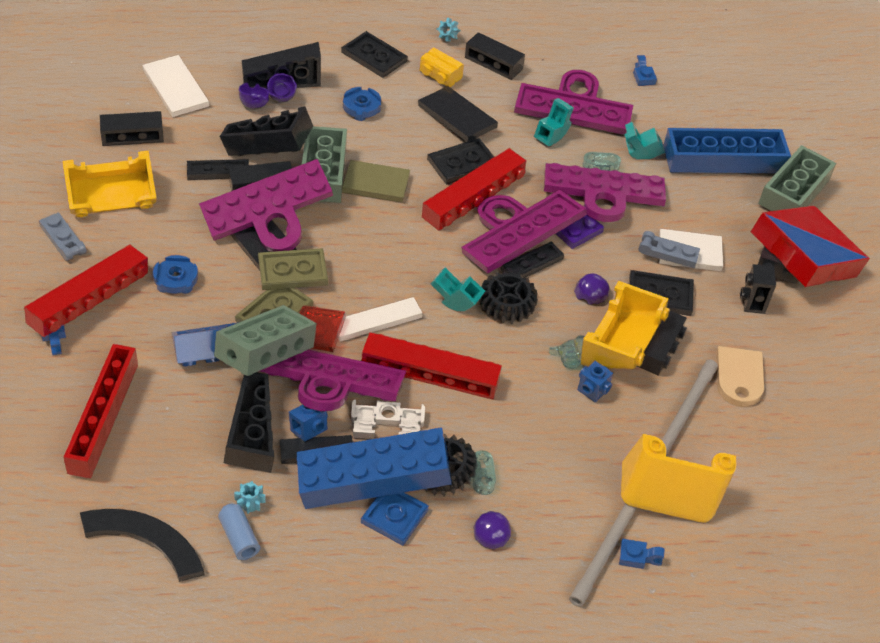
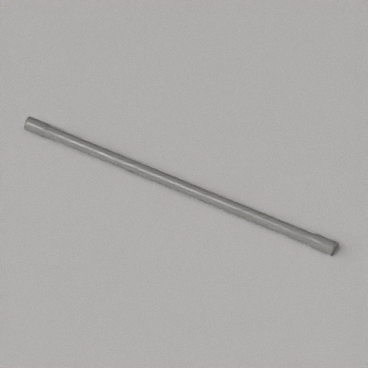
M706 360L698 374L697 380L665 433L662 441L666 446V456L706 385L711 381L716 372L718 364L715 361ZM626 503L623 506L583 578L578 582L569 598L570 602L575 606L582 607L593 589V584L637 509L636 507L629 506Z

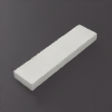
M414 297L332 320L331 326L339 342L368 334L369 332H375L422 318V311Z

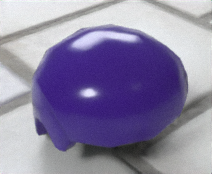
M284 73L275 74L269 79L267 90L273 100L279 103L288 102L296 94L297 84L290 75Z
M248 83L239 86V98L245 107L256 109L268 103L270 95L266 88H262L258 84L251 88Z
M590 273L583 276L577 282L574 292L578 300L585 299L589 305L601 304L608 298L610 287L607 280L602 276Z
M489 511L481 514L473 526L475 540L484 548L497 549L503 547L511 536L510 523L500 512Z

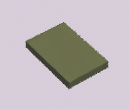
M350 160L342 193L403 203L410 170Z
M323 248L258 253L262 290L328 285Z
M296 288L266 290L235 316V321L242 322L282 305L303 315L313 306V300Z

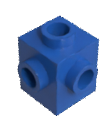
M594 361L589 367L585 366L580 371V381L577 390L596 403L612 388L613 372L597 361Z
M304 405L289 411L290 431L303 441L317 436L328 430L327 411L313 410Z

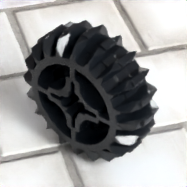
M504 270L502 274L496 272L494 276L489 275L487 280H484L481 287L485 292L479 299V304L482 307V311H486L487 317L494 316V321L501 319L503 323L510 321L513 324L517 320L521 323L523 318L528 319L530 314H533L538 301L537 290L534 287V283H530L529 278L523 279L522 273L515 275L513 271L511 274H507Z
M444 433L452 484L424 490L426 492L431 490L434 496L441 492L445 497L449 491L453 495H455L456 489L463 491L464 484L471 485V478L475 477V470L478 465L476 454L472 450L470 443H466L463 437L457 440L455 435L448 438ZM454 455L461 458L463 462L458 461L457 458H454Z

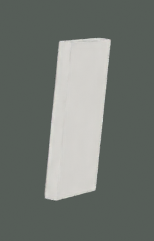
M179 55L142 65L144 73L172 117L209 107L208 99Z

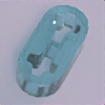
M588 152L584 155L582 165L584 168L618 171L621 158L613 153Z
M480 450L475 452L478 466L475 470L476 475L472 478L473 487L477 493L489 495L494 491L496 483L494 461L489 452ZM479 460H483L485 468H481ZM482 477H485L488 485H483V482H481Z

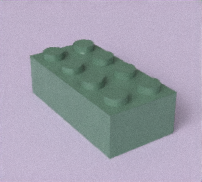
M313 126L304 143L302 164L318 159L333 192V196L320 202L341 203L347 146V129Z
M801 145L764 186L758 204L771 211L807 207L830 181L837 163Z

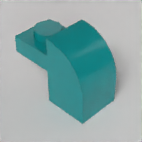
M560 98L555 99L549 116L539 120L534 137L547 146L560 141L572 124L569 120L574 107Z
M633 122L625 125L627 131L625 134L629 154L633 158L652 159L665 153L662 139L655 128L640 134Z
M446 267L430 283L444 297L441 302L442 304L460 312L473 307L485 292L471 276L460 282Z

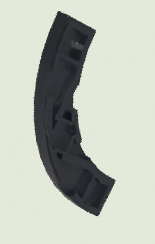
M96 509L80 512L85 538L101 535L119 536L120 534L133 536L135 539L160 550L173 567L179 582L204 575L201 561L187 539L169 524L158 518L125 509Z

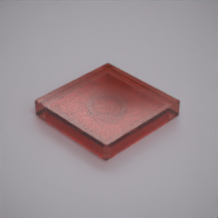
M303 305L300 314L317 323L314 347L311 349L334 352L346 319L345 311Z

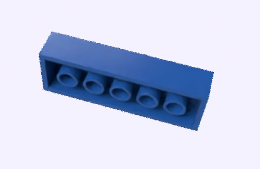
M668 128L663 144L670 172L777 173L791 157L783 129Z
M442 427L297 452L299 495L305 509L452 484Z

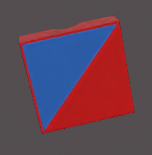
M816 206L762 212L750 231L805 287L820 285L833 280L841 281L857 278L870 260Z

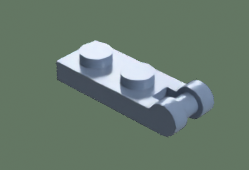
M59 212L39 220L40 227L65 261L73 259L74 255L87 253L84 243L78 239Z
M651 231L643 233L642 242L638 248L642 254L695 268L700 248L655 236Z

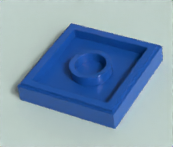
M406 493L376 497L361 517V524L404 546L428 512L429 505Z

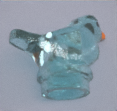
M579 335L560 346L550 347L549 354L560 356L566 368H577L581 364L582 346L585 336Z

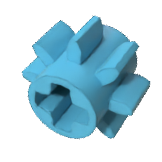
M447 18L446 22L440 21L439 28H436L440 32L439 38H445V41L448 42L451 41V38L457 39V34L461 31L457 27L458 22H452L451 18Z
M251 481L244 485L240 484V492H234V499L249 514L256 510L260 511V503L266 502V495L263 494L262 485L257 486Z

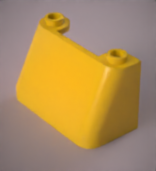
M149 150L138 152V157L133 160L132 156L128 157V161L85 166V162H81V166H77L73 160L62 161L70 213L76 217H86L90 213L136 207L149 209L157 202Z
M618 281L614 288V291H616L615 299L610 300L608 311L595 333L587 332L583 339L581 365L589 367L594 361H597L608 369H635L636 366H641L647 346L661 321H666L670 309L667 308L668 298Z
M642 434L622 461L621 497L627 505L706 523L716 514L736 470V456L718 453L713 457L711 467L667 457L666 446L661 439Z

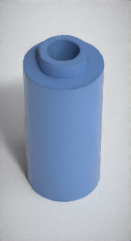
M232 503L225 505L219 512L218 518L237 559L247 560L258 554L261 547L242 507Z

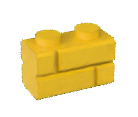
M433 47L428 53L421 56L419 71L435 79L439 84L451 88L455 82L457 83L463 77L464 64Z

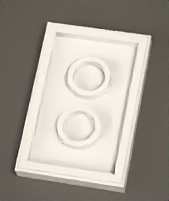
M660 229L659 237L700 248L695 268L722 271V236ZM659 259V264L688 267L663 259Z

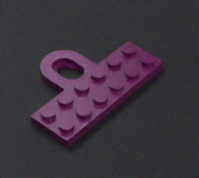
M570 70L562 76L559 90L521 83L514 113L543 119L549 116L554 100L560 98L574 107L569 120L573 125L625 135L627 133L625 125L631 121L634 105L597 98L599 81L596 76L585 70ZM574 82H583L588 91L583 94H577L570 90V86Z
M318 159L201 202L199 205L213 241L254 226L260 242L266 250L270 252L291 251L300 243L302 238V228L294 210L331 197L333 192ZM279 217L287 221V235L282 239L276 238L267 229L269 221L273 218Z
M559 163L545 164L544 192L555 193L561 190L568 195L584 196V207L587 210V215L595 220L602 222L621 220L625 214L626 202L665 207L666 191L665 178L623 173L617 170L607 171L598 168H583L577 165L567 166L560 165ZM606 199L611 201L614 206L611 209H602L595 201Z
M561 190L529 208H526L510 196L496 195L489 197L479 205L478 215L480 222L490 230L462 246V254L488 274L587 215V210ZM504 208L514 214V216L510 219L501 220L496 218L493 210Z
M309 349L260 370V372L271 376L278 375L294 381H301L298 389V400L304 406L317 411H333L341 408L349 392H355L361 396L377 397L384 401L396 402L406 374L404 370ZM327 386L333 390H330L327 394H320L316 392V387Z

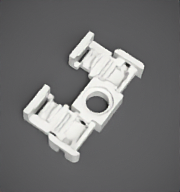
M353 400L351 421L354 423L353 438L374 439L375 430H372V426H375V424L399 426V428H402V432H399L398 435L420 431V428L424 426L425 406L422 404L421 409L400 408L401 403L377 401V406L356 405V400ZM385 410H391L395 415L391 418H385L381 413Z

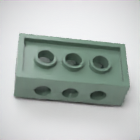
M282 305L216 331L214 356L242 374L249 376L313 348L317 323Z

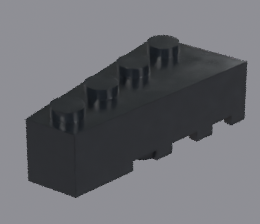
M319 42L241 60L243 84L248 83L251 88L258 84L260 87L267 89L269 79L275 74L281 73L292 76L297 84V88L321 87V53Z
M303 106L298 108V112L290 113L289 110L282 111L280 116L272 118L270 115H265L254 122L252 119L227 124L219 137L228 156L297 152L301 150L313 128V123L306 107Z
M255 372L252 375L243 376L223 461L225 464L269 473L272 471L274 450L268 374Z

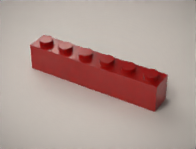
M508 148L423 202L422 218L438 231L446 226H450L456 219L465 216L473 208L479 207L485 199L495 196L502 189L508 188L511 183L521 179L526 172L527 160Z
M129 244L24 306L25 323L41 336L46 337L52 332L57 331L61 326L75 320L86 311L93 309L99 303L109 299L112 295L127 288L138 279L143 278L148 274V257Z
M369 332L362 350L361 359L363 362L406 371L405 378L494 400L502 365L372 332Z
M118 344L112 345L63 456L67 474L92 478L137 370L136 348Z

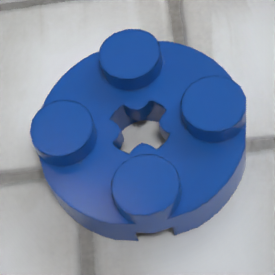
M362 87L351 88L344 94L343 109L347 114L354 116L355 120L363 121L365 118L380 113L381 96L371 88H368V90H362Z
M171 255L165 257V261L160 264L158 262L154 266V283L157 285L158 291L162 293H190L198 280L197 265L191 263L190 259L186 256ZM174 272L179 273L178 276H172L174 275Z

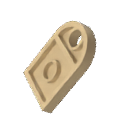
M718 346L716 359L718 364L717 388L719 394L724 400L735 406L749 407L756 404L761 399L764 391L762 352ZM736 393H743L746 397L741 398Z

